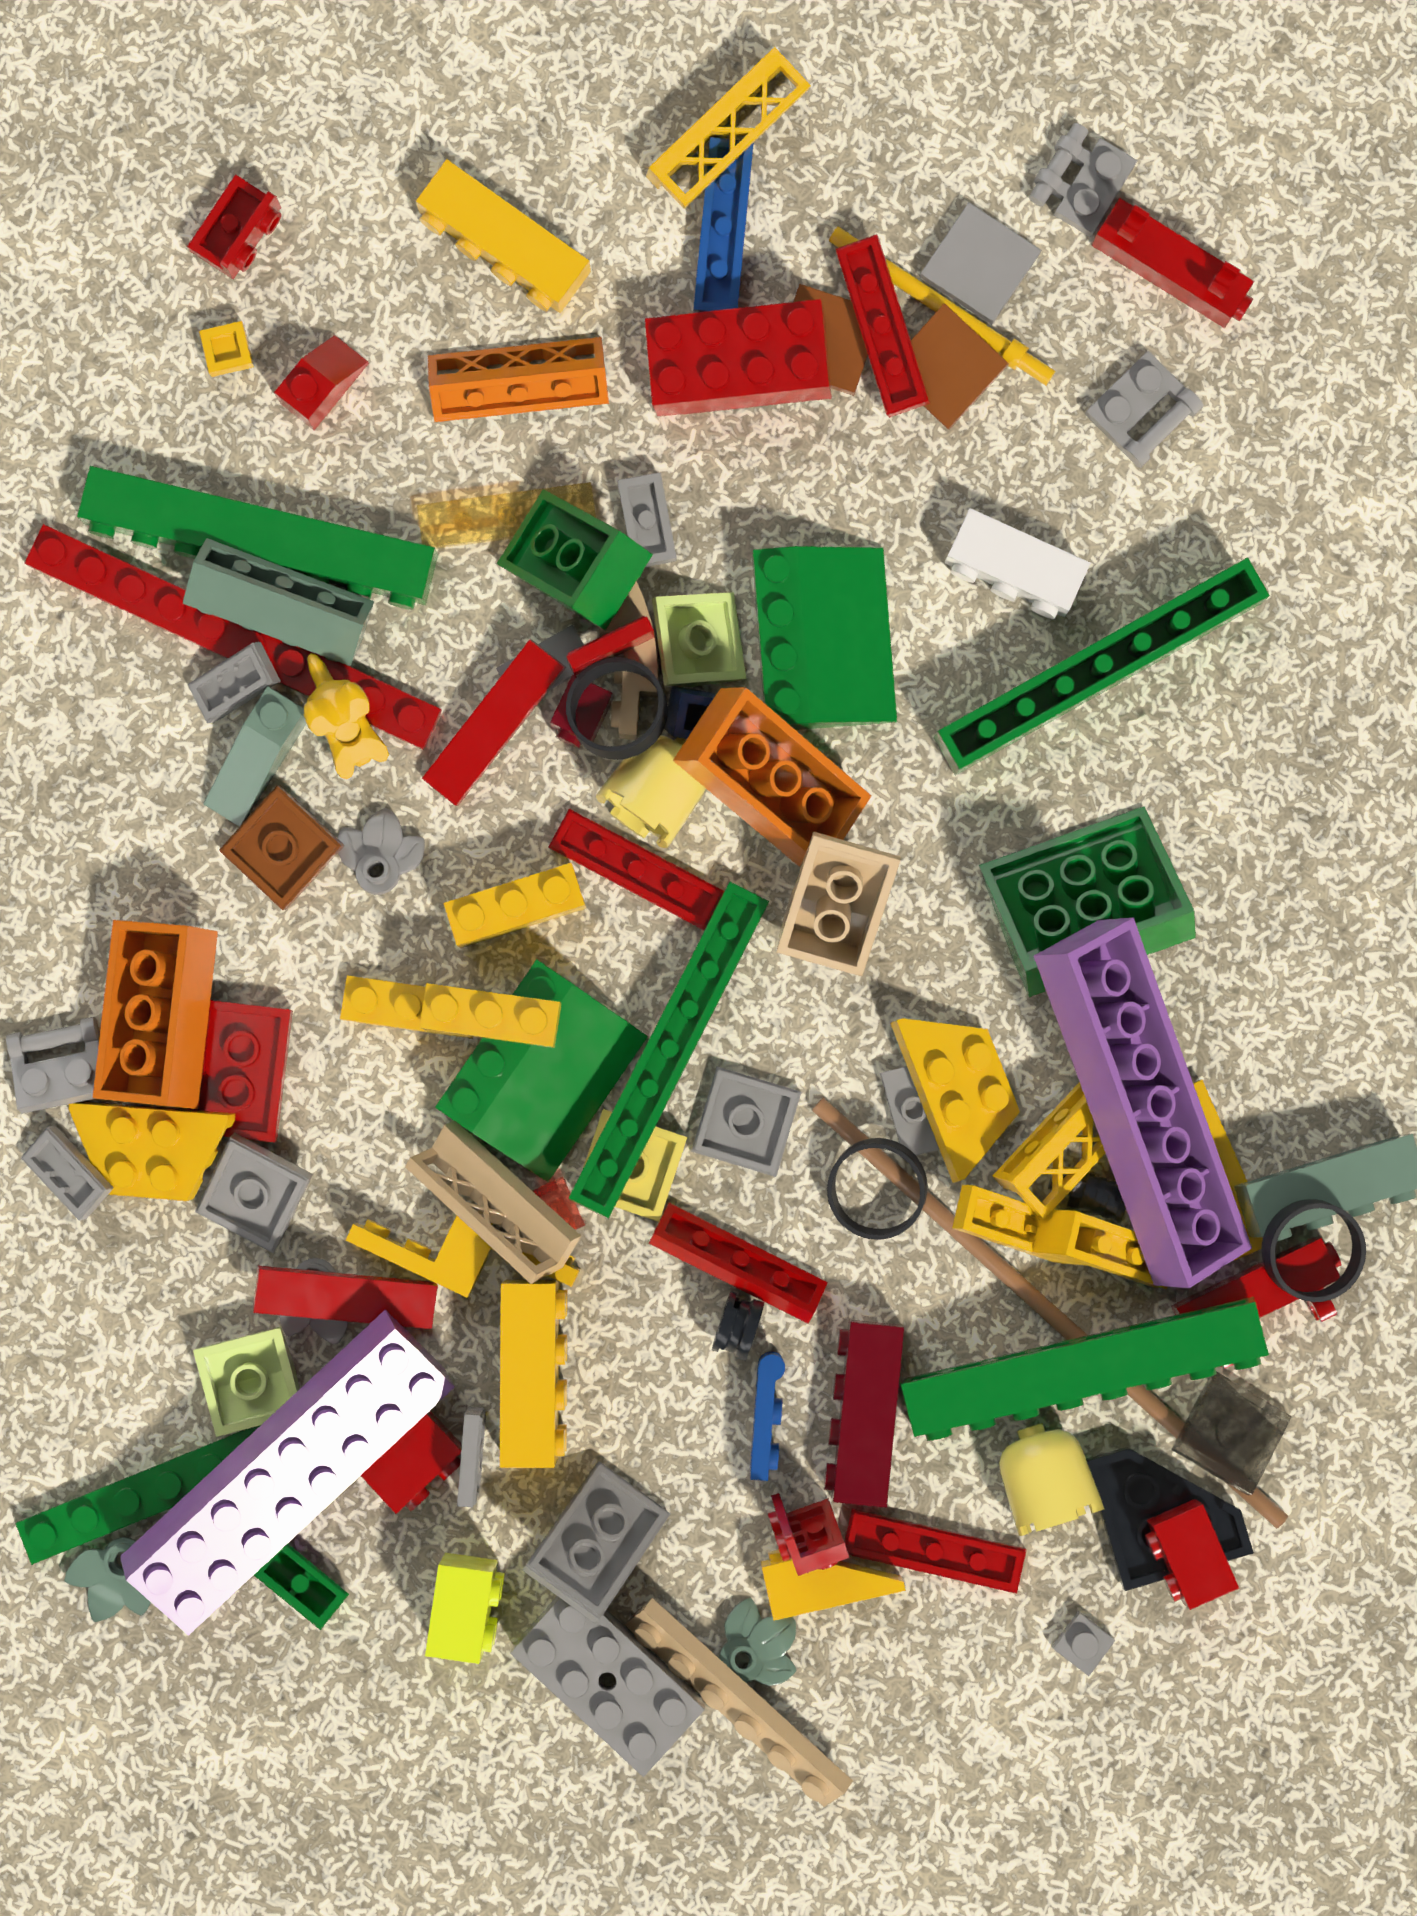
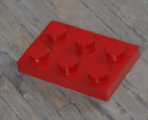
M210 1000L198 1109L189 1108V1110L235 1113V1121L232 1127L226 1129L223 1137H231L236 1133L249 1140L277 1142L293 1010Z

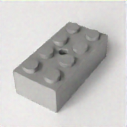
M557 1596L513 1644L510 1652L514 1658L642 1777L654 1767L705 1710V1702L702 1697L684 1680L675 1676L656 1654L642 1646L636 1640L634 1634L608 1610L605 1611L600 1620L595 1624ZM606 1672L612 1673L616 1677V1684L605 1686L599 1682V1677Z

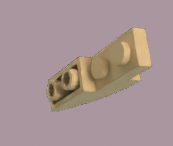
M637 581L606 631L600 628V637L642 616H647L651 623L650 615ZM655 638L624 652V657L621 658L632 659L643 664L652 671L658 680ZM617 671L614 672V683L622 684L621 701L612 702L611 727L619 728L620 739L636 740L640 696L658 698L657 689L649 680L639 674Z

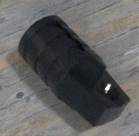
M1088 1172L1067 1194L1069 1196L1067 1207L1082 1212L1086 1210L1091 1214H1098L1101 1217L1113 1219V1222L1121 1223L1126 1207L1116 1181H1109L1107 1178L1097 1177L1095 1173ZM1052 1176L1048 1185L1050 1190H1052Z

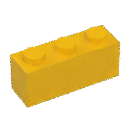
M572 863L443 903L456 945L459 948L587 909Z

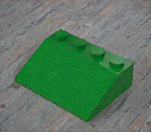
M793 546L753 549L752 565L763 702L795 730L896 723L897 711L883 548Z
M1145 806L979 865L1013 962L1029 997L1046 992L1034 955L1098 920L1134 918L1147 955L1196 938L1194 908Z
M536 959L512 995L561 1003L555 1048L482 1038L435 1108L532 1173L549 1182L648 1036Z

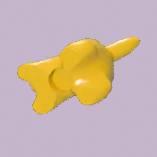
M314 653L309 654L307 661L316 689L307 698L303 715L308 728L315 735H324L332 753L335 770L340 778L349 779L354 773L355 766L361 767L369 763L371 759L378 762L386 761L389 756L388 749L366 719V714L369 712V699L363 689L349 680H333L326 665L318 655Z

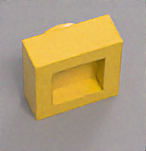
M242 321L199 331L208 372L211 377L254 368L245 325Z

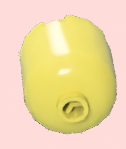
M660 735L658 740L646 751L637 756L624 759L596 794V799L603 804L606 800L610 801L614 805L610 814L634 833L644 839L650 832L659 837L656 842L659 847L668 848L702 798L706 788L673 761L686 739L676 737L675 740Z
M1043 1423L1017 1431L1020 1440L1013 1442L1005 1448L1000 1457L999 1467L1019 1536L1032 1532L1030 1527L1032 1523H1034L1037 1532L1078 1519L1079 1516L1086 1514L1084 1506L1089 1505L1091 1514L1104 1509L1083 1450L1076 1437L1060 1429L1045 1432Z

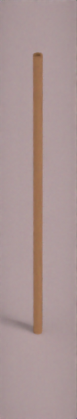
M824 1097L812 1109L818 1117L851 1146L859 1141L869 1139ZM880 1148L858 1151L918 1206L920 1187L919 1183ZM927 1192V1198L922 1210L1066 1340L1087 1336L1081 1328L981 1238L953 1229L955 1215L931 1193ZM1143 1384L1127 1388L1128 1396L1276 1529L1286 1521L1288 1515L1151 1391L1146 1390Z

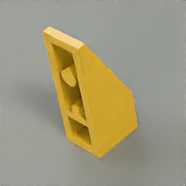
M779 1549L768 1553L769 1560L761 1561L773 1621L906 1591L904 1581L900 1575L844 1561H839L831 1568L817 1569L800 1576L797 1575L792 1559L783 1562Z

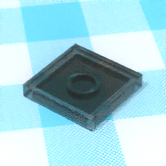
M1217 1372L1216 1375L1207 1379L1171 1450L1244 1494L1253 1495L1292 1416Z

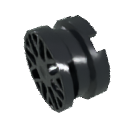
M730 1291L711 1350L718 1352L719 1349H725L734 1353L736 1359L746 1362L765 1302L753 1299L751 1302L742 1299L740 1302V1298L736 1297L737 1293Z

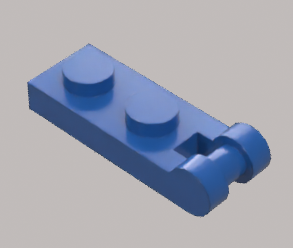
M773 1351L765 1352L758 1361L750 1480L768 1481L769 1470H778L779 1443H771L772 1425H781L783 1398H774L775 1382L784 1375L785 1362L780 1354Z

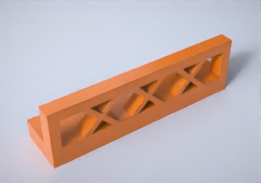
M602 337L428 355V380L434 422L609 404ZM595 354V358L573 359L578 355ZM533 360H547L543 364H530ZM494 364L503 365L501 368L496 369L486 368L487 366ZM459 369L456 373L438 375V370Z

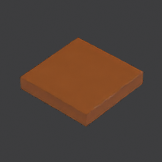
M799 284L793 302L822 300L831 389L854 396L868 353L852 301Z
M945 303L911 340L931 403L924 407L948 430L955 425L1009 366L1005 359Z
M277 785L219 851L284 911L345 845L281 785Z

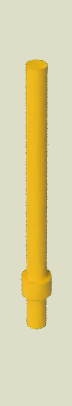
M839 226L836 227L829 238V242L838 248L859 241ZM886 258L895 286L934 312H937L945 303L1009 363L1010 368L1016 370L1018 367L1047 386L1056 371L1029 354V347L1015 338L1011 342Z

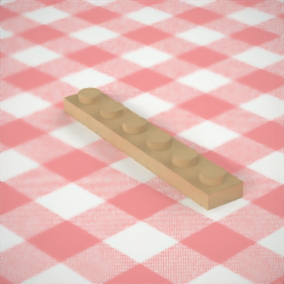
M651 1598L631 1616L625 1626L634 1633L636 1640L642 1646L654 1651L667 1663L668 1668L675 1676L688 1682L701 1694L703 1701L709 1707L718 1710L734 1724L736 1731L743 1738L752 1741L758 1746L776 1768L785 1771L801 1786L806 1796L825 1807L845 1794L853 1780L656 1600Z

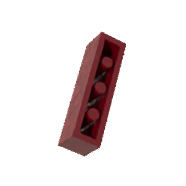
M849 1319L848 1329H839L837 1355L845 1356L843 1374L835 1373L833 1400L841 1401L839 1419L831 1418L828 1439V1445L836 1446L835 1464L826 1463L824 1490L832 1491L831 1498L835 1503L887 1508L904 1337L903 1325Z

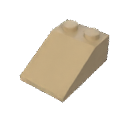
M813 832L781 924L776 953L862 977L901 861V856Z

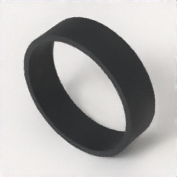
M613 657L591 664L576 677L567 695L566 715L577 739L588 751L602 758L621 760L643 753L658 740L667 721L668 706L664 691L652 671L635 660ZM617 671L633 672L645 677L657 689L658 711L654 722L641 737L621 746H603L588 740L579 732L576 723V709L578 701L588 685L605 674Z
M885 1138L865 1139L846 1149L833 1166L827 1184L828 1202L840 1224L857 1236L874 1240L892 1238L910 1228L919 1217L928 1192L926 1173L917 1156L901 1143ZM869 1148L892 1151L906 1160L914 1170L920 1187L919 1204L912 1216L903 1223L885 1229L869 1228L853 1221L842 1209L836 1194V1175L842 1162L858 1151Z
M1304 1199L1287 1205L1272 1218L1263 1236L1262 1260L1267 1274L1279 1288L1304 1301L1324 1302L1342 1295L1357 1281L1365 1264L1366 1242L1361 1227L1348 1212L1323 1200ZM1318 1208L1333 1210L1344 1220L1351 1235L1352 1252L1346 1270L1338 1280L1324 1289L1314 1292H1301L1291 1289L1281 1278L1276 1266L1275 1249L1281 1231L1292 1218L1304 1211Z

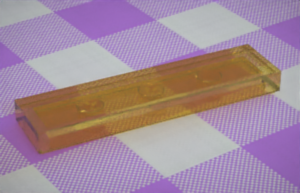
M587 482L417 505L422 545L438 549L512 539L543 489L596 517L592 484Z

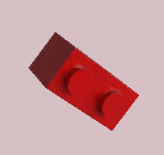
M430 1410L360 1476L395 1514L405 1506L412 1512L431 1494L425 1487L437 1475L445 1481L460 1467L461 1459L458 1456L461 1454L462 1444Z
M1194 1499L1147 1520L1151 1532L1146 1534L1145 1538L1154 1558L1158 1560L1163 1557L1170 1574L1164 1576L1163 1579L1174 1602L1181 1600L1189 1610H1192L1239 1589L1211 1521L1201 1502Z

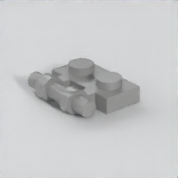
M1074 123L1067 135H1062L1054 146L1056 153L1047 168H1041L1035 177L1034 182L1036 186L1031 192L1029 199L1034 204L1042 207L1051 194L1061 199L1062 201L1054 216L1087 236L1092 237L1138 160L1101 138L1092 152L1086 150L1081 144L1087 136L1088 130L1081 124ZM1072 161L1081 166L1082 169L1072 185H1069L1061 177Z

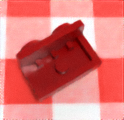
M235 174L188 244V250L234 280L240 270L245 272L253 263L257 254L255 247L264 234L269 236L277 227L281 219L279 211L282 208L277 196L270 191L265 194Z
M780 1494L771 1495L775 1511L768 1513V1517L775 1535L774 1537L783 1562L792 1559L798 1576L817 1569L831 1568L839 1561L850 1558L829 1498L786 1513Z

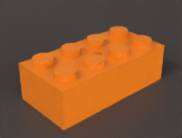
M746 687L720 688L673 759L678 766L799 867L802 865L813 832L844 840L872 796Z
M113 920L93 1098L198 1109L218 931L187 925Z

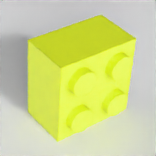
M445 1552L438 1564L425 1656L480 1664L484 1652L492 1651V1646L495 1644L498 1618L490 1617L491 1607H498L499 1600L502 1597L505 1573L497 1572L498 1560Z

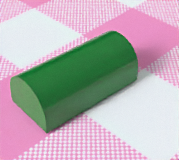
M288 1543L254 1574L257 1579L319 1630L324 1627L349 1595V1593Z

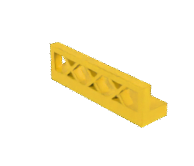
M774 47L648 167L646 178L657 189L663 186L685 209L810 89L811 85ZM780 72L796 87L786 98L767 97V84ZM761 91V97H755ZM745 105H761V122L755 128L735 127L736 114ZM767 105L777 106L767 115ZM730 121V127H723ZM714 135H729V153L723 158H704V145L710 140V137ZM735 135L745 136L735 146ZM698 151V157H692ZM683 165H698V182L685 194L670 177ZM704 165H705V166H714V167L704 176Z
M1080 1082L992 1175L1002 1188L1016 1192L1033 1212L1042 1219H1045L1106 1153L1100 1136L1093 1135V1117ZM1071 1142H1082L1081 1160L1074 1167H1063L1064 1149ZM1041 1174H1052V1191L1040 1202L1029 1187Z

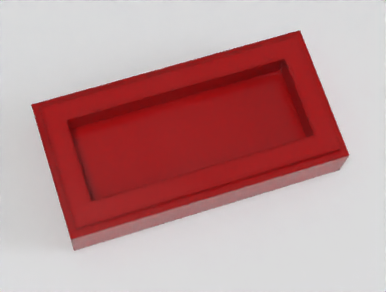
M642 616L568 652V655H566L568 664L574 676H577L585 668L597 661L616 657L655 638L654 629L648 617Z

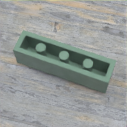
M206 538L193 561L183 604L196 608L202 613L215 615L239 624L245 629L255 630L274 637L288 645L298 646L322 655L328 660L351 666L361 645L374 601Z
M1413 1134L1394 1136L1235 1185L1234 1188L1249 1237H1263L1268 1224L1281 1209L1293 1202L1304 1199H1318L1329 1202L1355 1217L1375 1211L1373 1203L1389 1198L1390 1204H1397L1416 1198L1417 1145ZM1323 1208L1304 1211L1285 1225L1277 1241L1291 1237L1290 1229L1306 1224L1308 1230L1331 1225L1334 1223L1332 1215L1337 1213Z

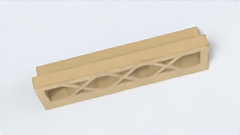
M455 1121L443 1126L432 1148L410 1157L405 1166L408 1171L530 1284L563 1268L581 1237L575 1229ZM433 1163L446 1176L433 1172L427 1165ZM459 1194L469 1196L477 1205L466 1202ZM490 1223L502 1226L509 1234L497 1231ZM522 1252L533 1255L541 1263L535 1266Z

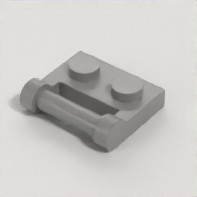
M1148 350L1085 412V415L1138 468H1141L1150 460L1149 453L1188 415L1195 416L1203 408V403L1193 391L1185 388ZM1169 394L1177 403L1138 441L1133 440L1127 433Z
M95 1017L81 1019L78 1025L25 1036L21 1032L6 1036L7 1049L11 1059L16 1105L21 1114L95 1099L93 1098L100 1037ZM85 1042L86 1052L28 1063L27 1053Z

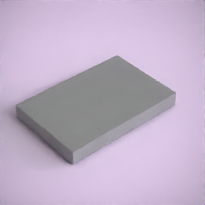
M598 1461L522 1570L596 1624L671 1513Z

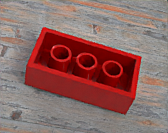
M821 299L645 318L652 406L657 416L832 399L825 316Z

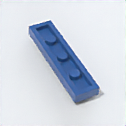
M710 137L708 158H723L729 153V139ZM735 140V146H736L741 140ZM754 143L705 189L693 313L738 308ZM707 166V173H708L714 166Z

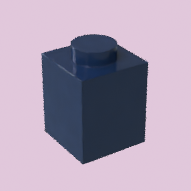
M672 686L668 703V716L664 729L673 737L687 739L716 694Z

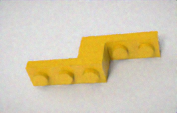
M347 975L340 1019L469 1039L481 1037L555 1048L561 1003L426 983L425 987Z
M962 1184L953 1221V1229L1054 1263L1088 1265L1154 1288L1167 1289L1168 1286H1156L1153 1284L1134 1231L1078 1211L1053 1210L1045 1219H1042L1024 1202L975 1185Z
M457 1215L436 1259L429 1257L432 1249L410 1238H407L405 1245L389 1238L391 1229L370 1219H367L364 1226L359 1223L353 1224L346 1238V1241L466 1298L471 1295L491 1250H494ZM522 1252L535 1266L541 1263L533 1255ZM570 1255L563 1268L548 1276L572 1287L580 1271V1268L573 1265L576 1257Z

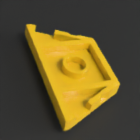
M906 1018L890 1023L952 1183L964 1180L1020 1113L989 1031L983 1028Z
M95 1102L69 1104V1112L91 1164L114 1187L108 1195L177 1201L194 1199L203 1182L204 1171L212 1165L219 1151L216 1148L227 1128L232 1127L235 1121V1113Z

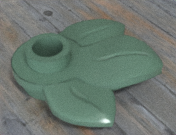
M129 1537L117 1538L110 1542L104 1550L89 1549L84 1551L69 1566L64 1581L76 1587H89L88 1607L91 1619L94 1622L106 1620L114 1616L124 1605L140 1616L144 1615L149 1608L151 1602L126 1581L123 1567L117 1563L118 1553L125 1552L137 1540Z
M751 1598L738 1603L729 1613L724 1623L727 1642L721 1648L718 1658L745 1683L754 1679L767 1686L784 1683L797 1671L793 1662L784 1655L795 1640V1619L788 1617L773 1621V1616L762 1619L755 1602ZM740 1651L745 1652L749 1658L748 1666L744 1669H740L735 1663V1656Z

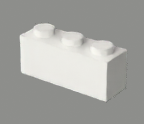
M971 508L968 510L945 561V564L952 566L950 572L954 576L974 583L976 578L992 585L991 592L1010 601H1015L1016 596L1033 603L1031 606L1032 611L1049 619H1055L1057 614L1062 617L1066 616L1091 564L1084 559Z

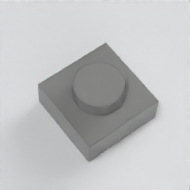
M1078 1611L1052 1645V1648L1086 1675L1090 1676L1116 1640Z

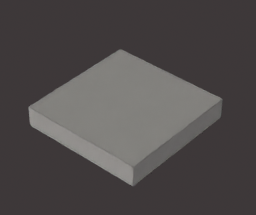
M968 202L920 273V278L990 325H993L1042 250Z
M716 1067L691 1152L776 1177L801 1092Z
M234 1133L227 1142L195 1212L274 1253L290 1224L313 1174Z
M469 1406L464 1414L457 1506L473 1507L476 1505L480 1495L486 1410H484V1407Z

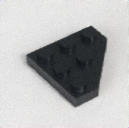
M1128 1447L1086 1459L1104 1506L1100 1514L1124 1591L1162 1581L1164 1576L1170 1574L1163 1557L1156 1560L1148 1546L1145 1535L1150 1533L1151 1529L1147 1520L1194 1499H1197L1204 1505L1228 1561L1254 1554L1242 1512L1236 1506Z

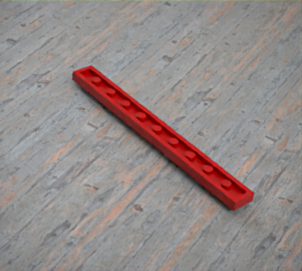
M45 524L42 525L24 562L28 567L226 659L251 643L261 642L280 679L278 683L308 697L315 691L316 686L310 674L307 661L309 654L314 652L298 646L288 645L279 639L258 631L245 629L239 624L218 616L202 613L196 608L183 604L186 590ZM316 654L326 665L333 680H349L363 689L369 699V712L366 714V719L370 726L419 749H425L442 713V709L346 664L331 661L322 655Z

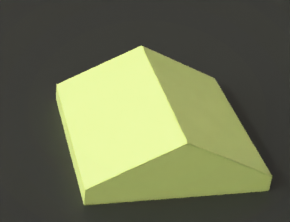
M734 592L658 596L652 598L664 686L695 687L746 679Z
M281 1327L193 1350L216 1437L262 1425L299 1390L294 1362Z

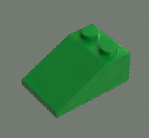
M543 489L498 560L497 565L606 631L653 554L620 530Z

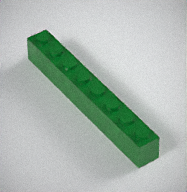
M94 466L89 467L77 515L85 525L89 526V533L100 537L114 539L115 532L132 536L130 542L133 544L157 549L158 542L175 546L174 553L193 559L196 558L203 543L208 538L327 584L332 583L345 586L346 591L367 599H371L372 593L389 597L388 604L408 610H413L415 603L426 606L438 558L435 547Z
M1247 557L938 730L933 738L956 776L1259 606L1270 595Z
M1250 1297L904 1378L901 1387L914 1437L925 1435L927 1441H933L951 1436L953 1434L951 1428L969 1425L970 1431L982 1430L996 1425L995 1418L1013 1415L1014 1421L1025 1420L1040 1415L1039 1408L1055 1404L1058 1411L1073 1409L1084 1405L1083 1398L1100 1394L1103 1401L1112 1400L1128 1395L1127 1388L1144 1384L1146 1390H1155L1172 1385L1171 1378L1189 1374L1190 1380L1211 1377L1217 1374L1216 1367L1233 1364L1235 1370L1255 1367L1261 1364L1260 1357L1268 1356L1269 1353L1255 1299Z

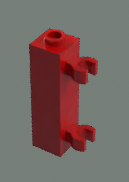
M1119 198L1096 234L1092 246L1224 329L1232 317L1240 322L1254 300L1247 293L1255 281L1240 273L1241 269L1228 261L1224 263L1149 216V212L1135 204L1133 206Z
M1313 1236L1275 1255L1276 1266L1281 1278L1293 1290L1301 1292L1318 1291L1340 1278L1337 1267L1342 1265L1339 1255L1330 1241L1324 1243L1320 1237ZM1262 1261L1171 1305L1174 1314L1177 1315L1254 1297L1259 1318L1298 1300V1298L1285 1292L1271 1280ZM1331 1300L1324 1302L1307 1301L1316 1321L1320 1320V1322H1323L1337 1315ZM1233 1364L1225 1365L1223 1367L1224 1369L1232 1366Z

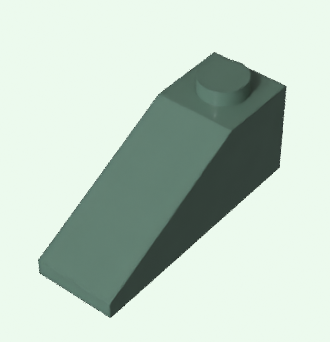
M267 686L244 722L203 804L240 827L250 815L307 724L303 715L304 708Z

